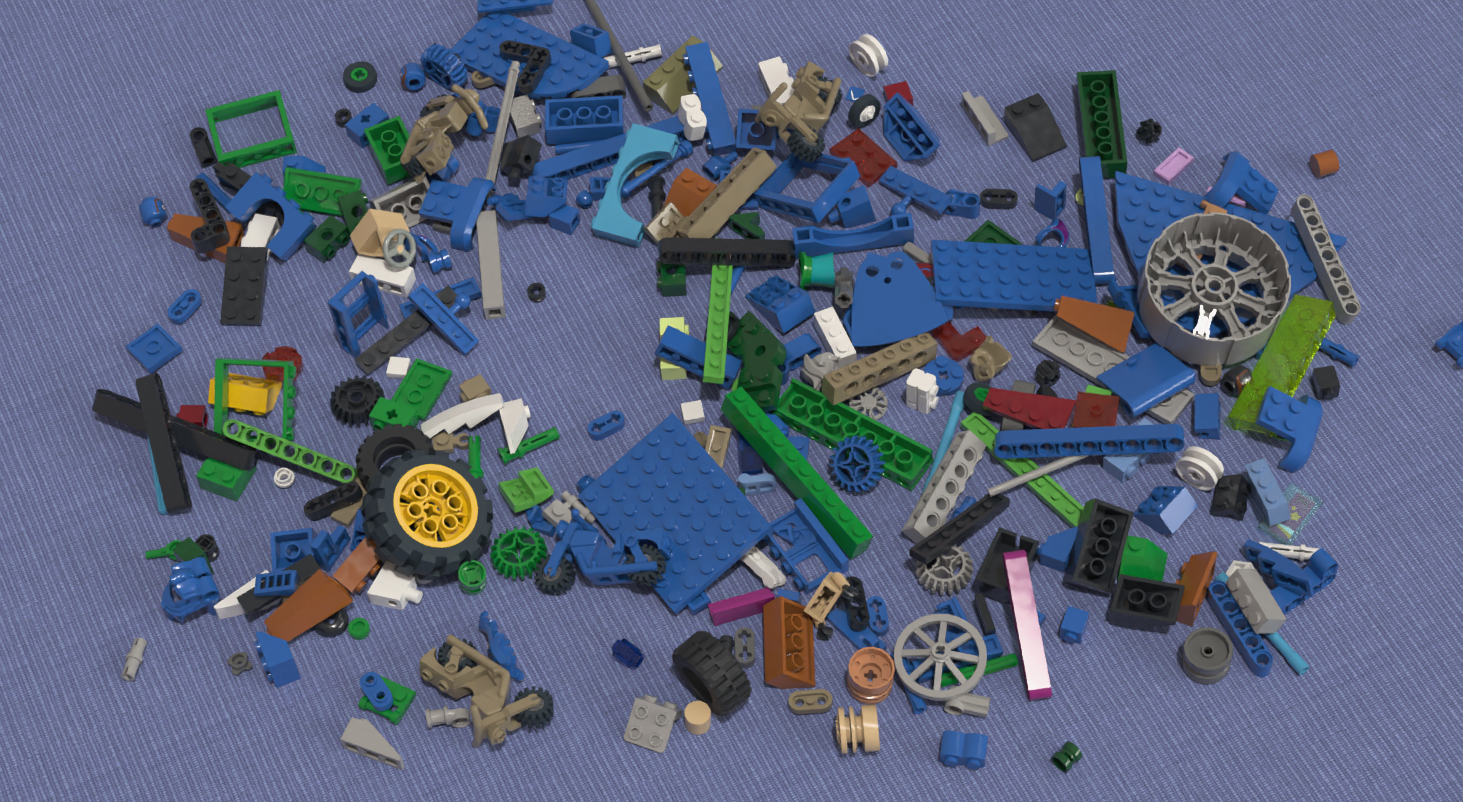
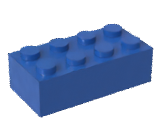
M622 95L545 100L547 144L606 140L624 134V104Z

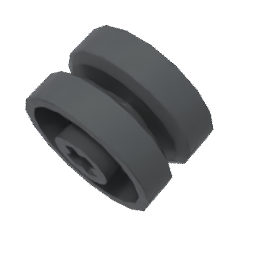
M1203 627L1192 631L1186 638L1182 655V666L1187 676L1201 684H1215L1223 680L1229 672L1233 654L1232 642L1229 637L1221 630L1212 627Z

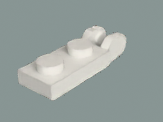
M756 546L752 547L740 558L756 575L762 577L765 586L772 589L777 585H785L786 578L784 574Z

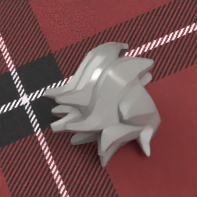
M826 352L810 359L805 354L804 365L801 368L804 379L815 390L819 391L823 383V375L839 369L837 360L840 359V356Z

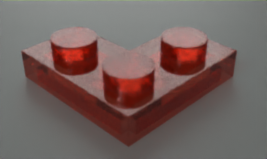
M950 321L933 330L934 338L951 359L956 362L973 354V350L979 348L987 337L978 326L960 335Z

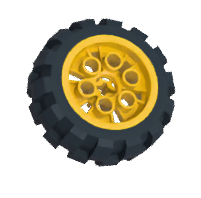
M416 449L404 452L401 457H393L378 471L367 486L368 491L362 499L361 514L362 517H366V521L362 524L367 541L373 540L377 548L374 550V553L383 563L388 559L396 565L394 571L407 577L415 573L418 574V579L438 580L441 576L451 577L457 574L464 562L468 561L470 563L480 554L482 548L488 543L492 532V526L489 522L494 518L492 501L485 500L484 494L488 491L480 476L475 479L469 472L471 469L469 464L460 458L456 461L449 459V453L431 449L428 454H425L423 449ZM414 491H418L421 497L417 496ZM400 498L410 502V504L400 503ZM444 522H448L451 528L447 527ZM412 524L416 528L414 532L409 527ZM437 531L442 539V542L437 541Z

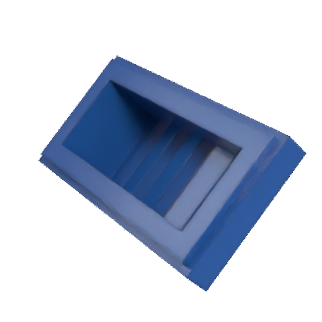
M589 177L593 201L604 198L606 193L604 188L607 182L611 180L610 177ZM629 178L625 180L624 186L629 183ZM631 192L627 194L621 193V197L631 196Z
M297 570L256 574L254 595L291 596L298 590L299 575ZM261 581H265V588L261 589ZM270 581H273V587L269 588ZM278 581H281V586L277 587Z

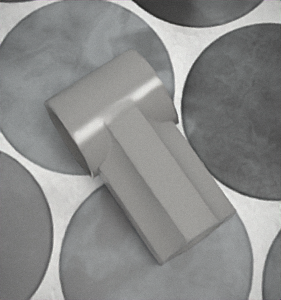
M958 686L949 687V690L956 688ZM967 693L959 698L946 700L944 710L952 715L967 713L986 718L991 698Z

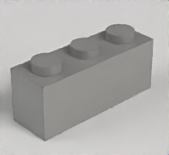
M1236 569L1225 582L1256 634L1276 633L1287 620L1256 569Z

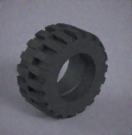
M395 424L393 427L389 425L383 426L384 429L373 431L371 437L368 435L364 439V444L359 446L358 454L356 455V468L363 488H366V492L368 491V484L378 473L385 461L392 457L400 456L404 452L416 449H423L425 454H428L431 449H434L430 438L420 429L416 428L414 430V427L410 425L403 427L402 424ZM414 491L417 496L421 497L418 491ZM400 498V501H401V502H404V503H405V502H408V501H406V500Z
M698 631L673 651L672 661L675 664L676 671L680 674V678L685 682L687 688L691 690L696 699L705 702L715 715L727 716L750 697L752 687L750 686L751 683L747 678V674L743 671L740 663L734 658L735 656L729 652L727 647L718 638L713 637L711 633Z

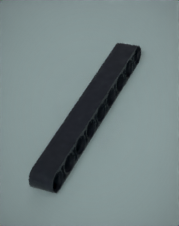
M106 389L96 390L92 411L147 433L140 402ZM171 415L178 445L238 469L252 470L257 452L256 448Z

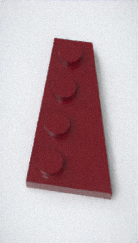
M990 388L982 409L1033 429H1057L1066 427L1076 400Z

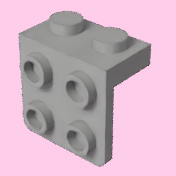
M645 694V696L636 697L624 739L662 753L666 750L674 721L681 718L683 710L677 708L678 704L670 701L661 703L653 695Z

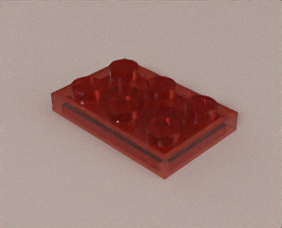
M859 128L829 149L830 155L838 158H851L855 162L860 173L858 180L867 188L879 181L890 166L898 167L897 161Z

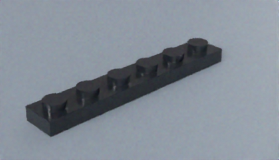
M448 285L435 296L449 309L455 303L457 294ZM417 309L355 358V362L369 376L387 362L390 357L396 355L433 324Z
M1000 493L992 497L987 494L910 548L909 556L927 565L1007 508L1010 504V499Z

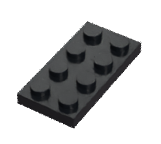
M227 246L220 319L222 325L261 326L268 254L266 247Z

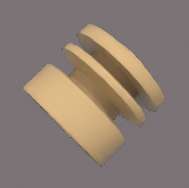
M876 704L861 705L860 716H855L853 707L849 706V717L844 716L843 707H838L835 720L837 742L842 754L848 753V743H852L853 753H856L858 743L862 742L865 752L880 751Z

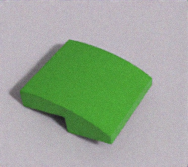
M538 467L518 471L517 479L499 482L498 486L499 491L514 513L531 508L554 494L553 488Z

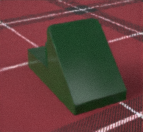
M759 212L734 214L729 217L730 230L744 239H765V232L758 226L760 224Z

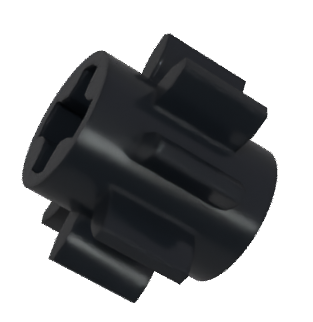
M1153 118L1140 122L1141 126L1138 128L1137 134L1141 140H1145L1146 144L1160 140L1158 136L1161 135L1162 128L1158 122H1154Z
M1043 360L1036 367V379L1041 384L1052 385L1056 383L1061 377V371L1059 370L1061 366L1055 360Z

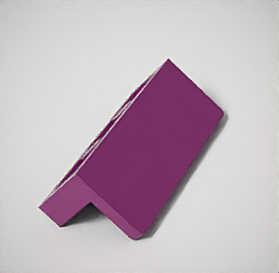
M767 587L708 604V609L714 626L763 613V605L774 600L775 595Z

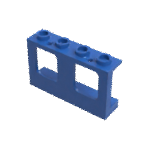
M363 271L357 274L328 301L340 346L354 358L361 354L358 340L372 327L379 323L386 329L389 328L388 317L385 314L381 292L377 285L378 281L373 275H368ZM362 282L364 289L362 295L350 306H345L343 298ZM368 305L370 316L354 330L351 319Z
M802 498L794 502L793 510L769 523L773 530L761 540L763 543L768 544L772 556L780 560L784 572L792 576L798 590L802 589L805 595L818 589L829 572L843 574L849 570L848 558ZM789 524L795 527L807 525L809 530L799 531L804 541L811 539V531L816 537L817 542L815 544L796 545L784 552L772 534L775 533L774 528ZM812 555H817L828 571L812 582L807 583L795 565Z

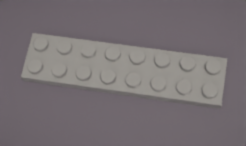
M1057 314L1032 343L1033 347L1105 389L1107 388L1096 379V376L1130 358L1119 350L1058 317ZM1184 389L1145 412L1165 424H1173L1194 399V394Z

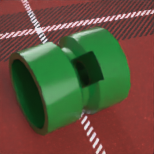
M472 560L470 563L466 561L460 566L458 576L461 590L468 595L481 593L487 584L486 569L483 564Z

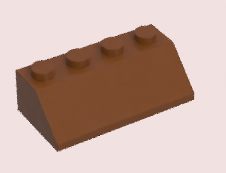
M782 596L763 605L765 683L780 689L815 687L812 616L804 612L806 606Z

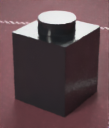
M1334 365L1313 368L1311 381L1317 400H1331L1338 397L1340 383Z

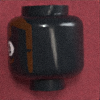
M1234 366L1223 375L1222 385L1224 390L1235 396L1243 394L1253 386V373L1245 366Z

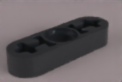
M348 482L309 500L304 505V512L309 519L317 520L356 502L362 497L363 490L357 482ZM337 498L335 502L329 504L332 499Z
M849 576L846 580L850 586L859 590V594H854L853 599L858 601L861 606H854L850 603V600L843 598L848 623L852 629L863 631L867 628L870 619L863 583L859 578Z

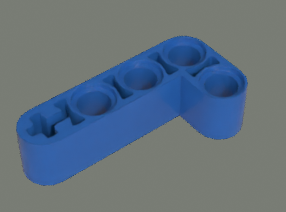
M1320 548L1312 554L1308 566L1302 570L1311 578L1314 594L1328 586L1335 579L1338 562L1324 548ZM1277 586L1270 591L1284 615L1310 598V596L1282 586Z

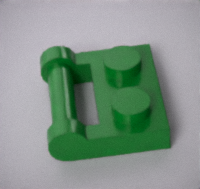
M380 676L392 693L393 704L391 707L397 710L378 711L374 709L366 696L360 699L358 707L375 712L390 719L391 723L398 725L417 696L416 691ZM381 695L378 699H383L385 696Z

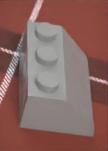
M424 176L422 182L412 179L370 199L369 203L372 209L402 214L409 228L428 219L420 217L419 210L430 185L426 176Z

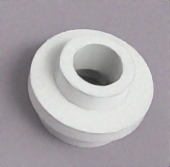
M280 468L274 475V482L280 488L291 486L295 480L294 473L288 468Z

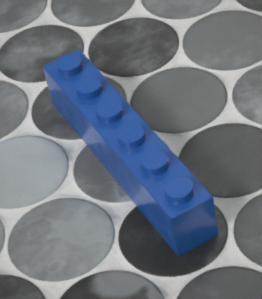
M708 41L685 46L683 61L685 66H689L690 71H687L690 83L693 82L694 84L692 93L699 98L701 103L700 110L704 113L707 121L704 134L707 133L709 138L706 139L708 150H712L713 156L736 152V140Z

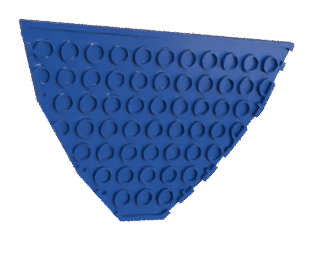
M1116 171L1114 181L1117 202V227L1119 232L1122 233L1125 247L1140 281L1149 250L1155 239L1159 238L1162 231L1172 223L1195 213L1203 214L1205 209L1200 207V203L1202 200L1207 201L1205 196ZM1229 203L1222 208L1228 211L1227 214L1241 217L1256 224V227L1267 232L1279 245L1289 265L1288 272L1291 275L1289 299L1317 280L1319 276L1295 222ZM1328 232L1338 253L1345 245L1347 237ZM1220 247V249H1219V250L1227 251L1225 247ZM1204 254L1201 262L1206 265L1212 264L1215 257ZM1230 260L1226 263V267L1232 272L1244 270L1240 265ZM1176 264L1167 269V272L1174 275H1190V271ZM1248 283L1240 287L1244 293L1261 298L1256 284ZM1161 290L1160 299H1162L1164 306L1177 302L1186 294L1180 290ZM1241 307L1235 308V313L1243 324L1250 322L1253 318H1258ZM1198 310L1186 312L1178 317V320L1175 322L1184 327L1183 329L1193 333L1199 319ZM1214 315L1209 327V338H1215L1218 334L1225 331L1229 332L1223 320Z

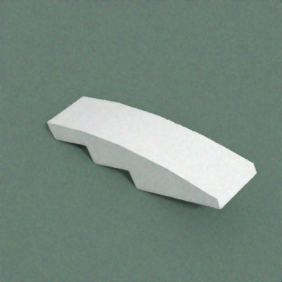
M498 393L458 404L422 423L421 429L429 438L443 429L450 434L465 423L471 429L504 406L502 396Z

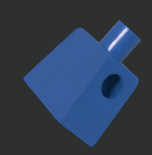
M864 185L845 193L837 202L838 208L828 212L831 223L842 219L845 228L876 221Z

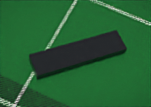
M309 554L282 571L297 570L299 587L321 568L312 554ZM265 581L261 583V589L265 588ZM270 581L269 588L273 587V581ZM278 581L277 587L281 586V581ZM253 587L238 596L237 600L249 617L282 596H255Z

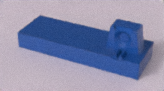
M841 604L826 616L827 621L857 650L865 647L887 650V645L868 627L863 631H856L849 626L845 605Z

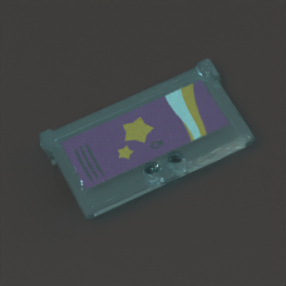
M1290 483L1283 492V495L1288 503L1291 519L1270 526L1266 517H1264L1258 525L1259 529L1283 545H1292L1318 508L1324 503L1317 496L1313 497L1295 484Z

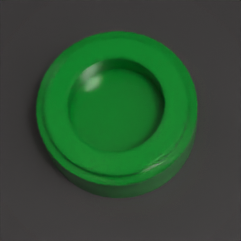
M355 618L349 623L348 631L353 639L363 640L370 634V626L366 619Z

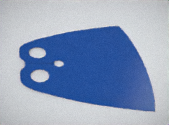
M897 251L889 253L886 258H871L861 263L856 276L852 303L851 339L853 346H875L904 340L928 332L949 321L940 301L936 302V293L916 263L906 253ZM895 258L903 261V267L899 270L891 268V261ZM876 265L879 268L878 274L873 277L868 276L866 273L868 266ZM887 277L891 278V282L889 284H886L884 282L885 278Z

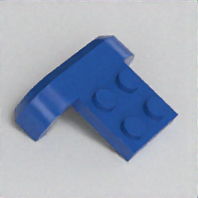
M1238 151L1228 152L1222 157L1226 163L1218 181L1205 195L1207 201L1210 204L1223 208L1234 194L1237 193L1259 212L1267 214L1270 212L1279 189L1274 183L1263 177L1258 170L1252 168L1249 165L1250 161Z
M479 177L473 178L468 187L432 179L419 210L420 217L451 223L450 242L453 249L467 252L473 249L472 231L487 194L491 189L497 191V188L492 180Z
M1113 276L1108 285V292L1115 305L1124 307L1125 310L1134 311L1132 323L1140 338H1152L1139 314L1140 305L1137 303L1138 285L1118 286L1116 283L1117 278Z
M1271 386L1266 389L1256 424L1292 442L1288 452L1280 460V467L1294 473L1306 464L1312 452L1323 416L1322 404L1308 395H1303L1298 401Z

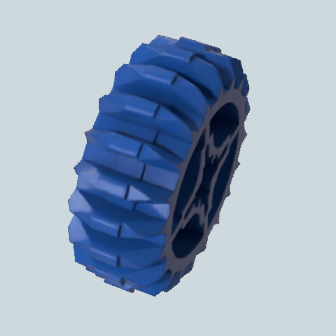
M432 44L423 51L420 59L421 66L433 82H436L443 88H447V90H452L451 87L454 84L460 87L465 84L468 77L467 69L464 67V63L460 61V58L455 53H452L450 49H446L443 45Z
M854 435L852 439L846 437L844 442L839 441V447L832 449L836 455H830L829 457L834 460V463L829 464L830 467H834L831 475H837L834 482H841V488L847 487L849 492L855 489L857 493L862 492V489L868 491L870 486H876L875 480L880 481L882 479L878 473H884L885 470L880 468V465L885 464V461H880L883 453H877L879 446H872L874 440L870 439L867 441L865 436L859 438L858 435ZM851 449L849 459L844 461L847 452ZM863 451L867 454L869 459H866L864 457ZM856 461L859 463H864V465L855 466V464L851 465L850 463H854ZM870 467L867 476L863 479L865 469ZM845 469H848L850 471L851 477L848 475Z

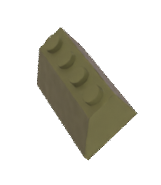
M693 35L643 81V88L650 101L672 115L679 109L681 96L693 94L692 88H694V84L689 82L687 71H690L689 66H685L683 61L685 46L703 43V41ZM710 49L716 73H718L723 68V65Z

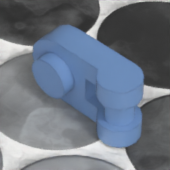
M743 473L738 477L739 488L745 487L746 496L769 493L777 487L775 476L768 473L754 476Z

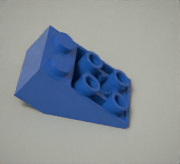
M777 275L770 277L765 283L753 288L750 293L745 295L749 303L774 328L783 333L816 312L807 291Z

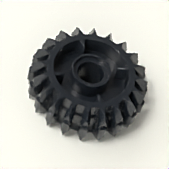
M356 375L354 379L348 377L346 382L340 381V386H335V391L331 392L330 405L335 418L341 420L343 425L348 423L352 427L354 424H357L360 427L361 423H365L368 426L369 415L380 397L385 398L384 390L380 387L378 381L374 382L372 377L369 379L365 375L362 378Z

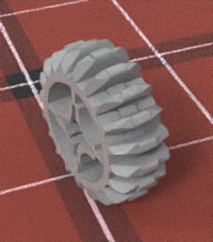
M957 544L932 560L935 561V564L929 570L927 567L931 562L925 565L917 560L915 563L916 576L919 578L920 585L924 584L925 590L932 588L933 595L937 591L940 592L941 596L944 595V592H948L951 596L953 590L959 593L961 587L966 588L967 582L971 581L973 574V560L970 558L969 552H964L963 546L957 548ZM961 567L960 572L954 576V571Z

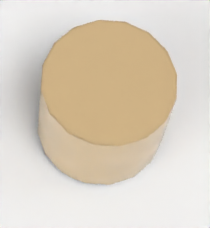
M702 701L689 703L684 711L685 727L690 733L696 735L707 732L711 726V710L709 706Z

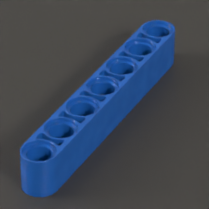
M1100 156L1079 157L1089 253L1092 257L1095 285L1109 284L1114 276L1101 160Z

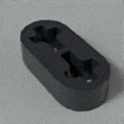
M985 189L980 194V204L987 209L1009 210L1015 208L1018 203L1017 193L1010 189Z

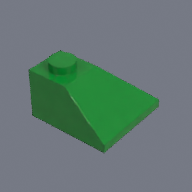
M1128 535L1122 555L1119 577L1120 574L1163 582L1168 553L1149 539Z

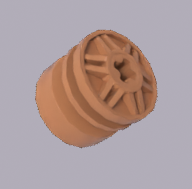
M865 647L856 651L850 658L847 688L851 696L858 702L868 705L877 704L885 700L891 693L895 668L894 661L890 655L880 648Z

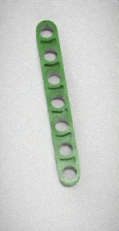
M230 419L223 425V433L231 439L342 483L356 481L359 477L357 468L353 465L242 421ZM237 424L238 432L233 435L231 433V427L232 425ZM253 431H255L257 433V439L256 441L251 442L249 438L250 434ZM271 439H275L276 446L271 450L268 443ZM293 446L295 448V454L292 457H289L287 455V450L289 447ZM309 454H313L314 461L308 465L306 457ZM328 461L333 463V469L330 472L325 470V464ZM346 469H351L352 476L346 480L344 472Z

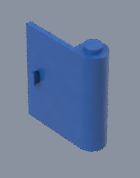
M1158 343L1151 345L1096 376V379L1121 399L1123 410L1130 418H1135L1193 385L1196 378L1192 368H1188Z

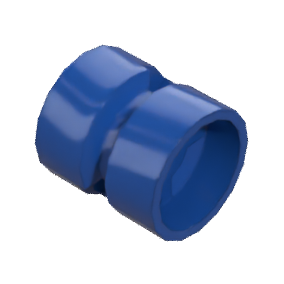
M451 154L445 168L431 175L426 171L425 176L430 183L432 179L448 182L450 176H453L458 170L459 162Z

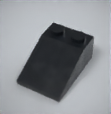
M1039 93L1005 107L1004 123L1032 162L1067 148V144L1049 106Z
M1120 574L1110 610L1112 624L1130 628L1175 625L1185 585Z

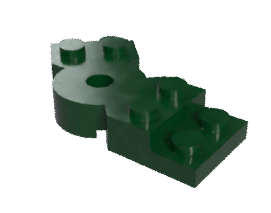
M748 311L741 317L736 334L727 343V347L746 365L740 371L737 389L742 387L763 412L778 409L783 372L777 366L779 364L782 366L786 359V347L753 313Z

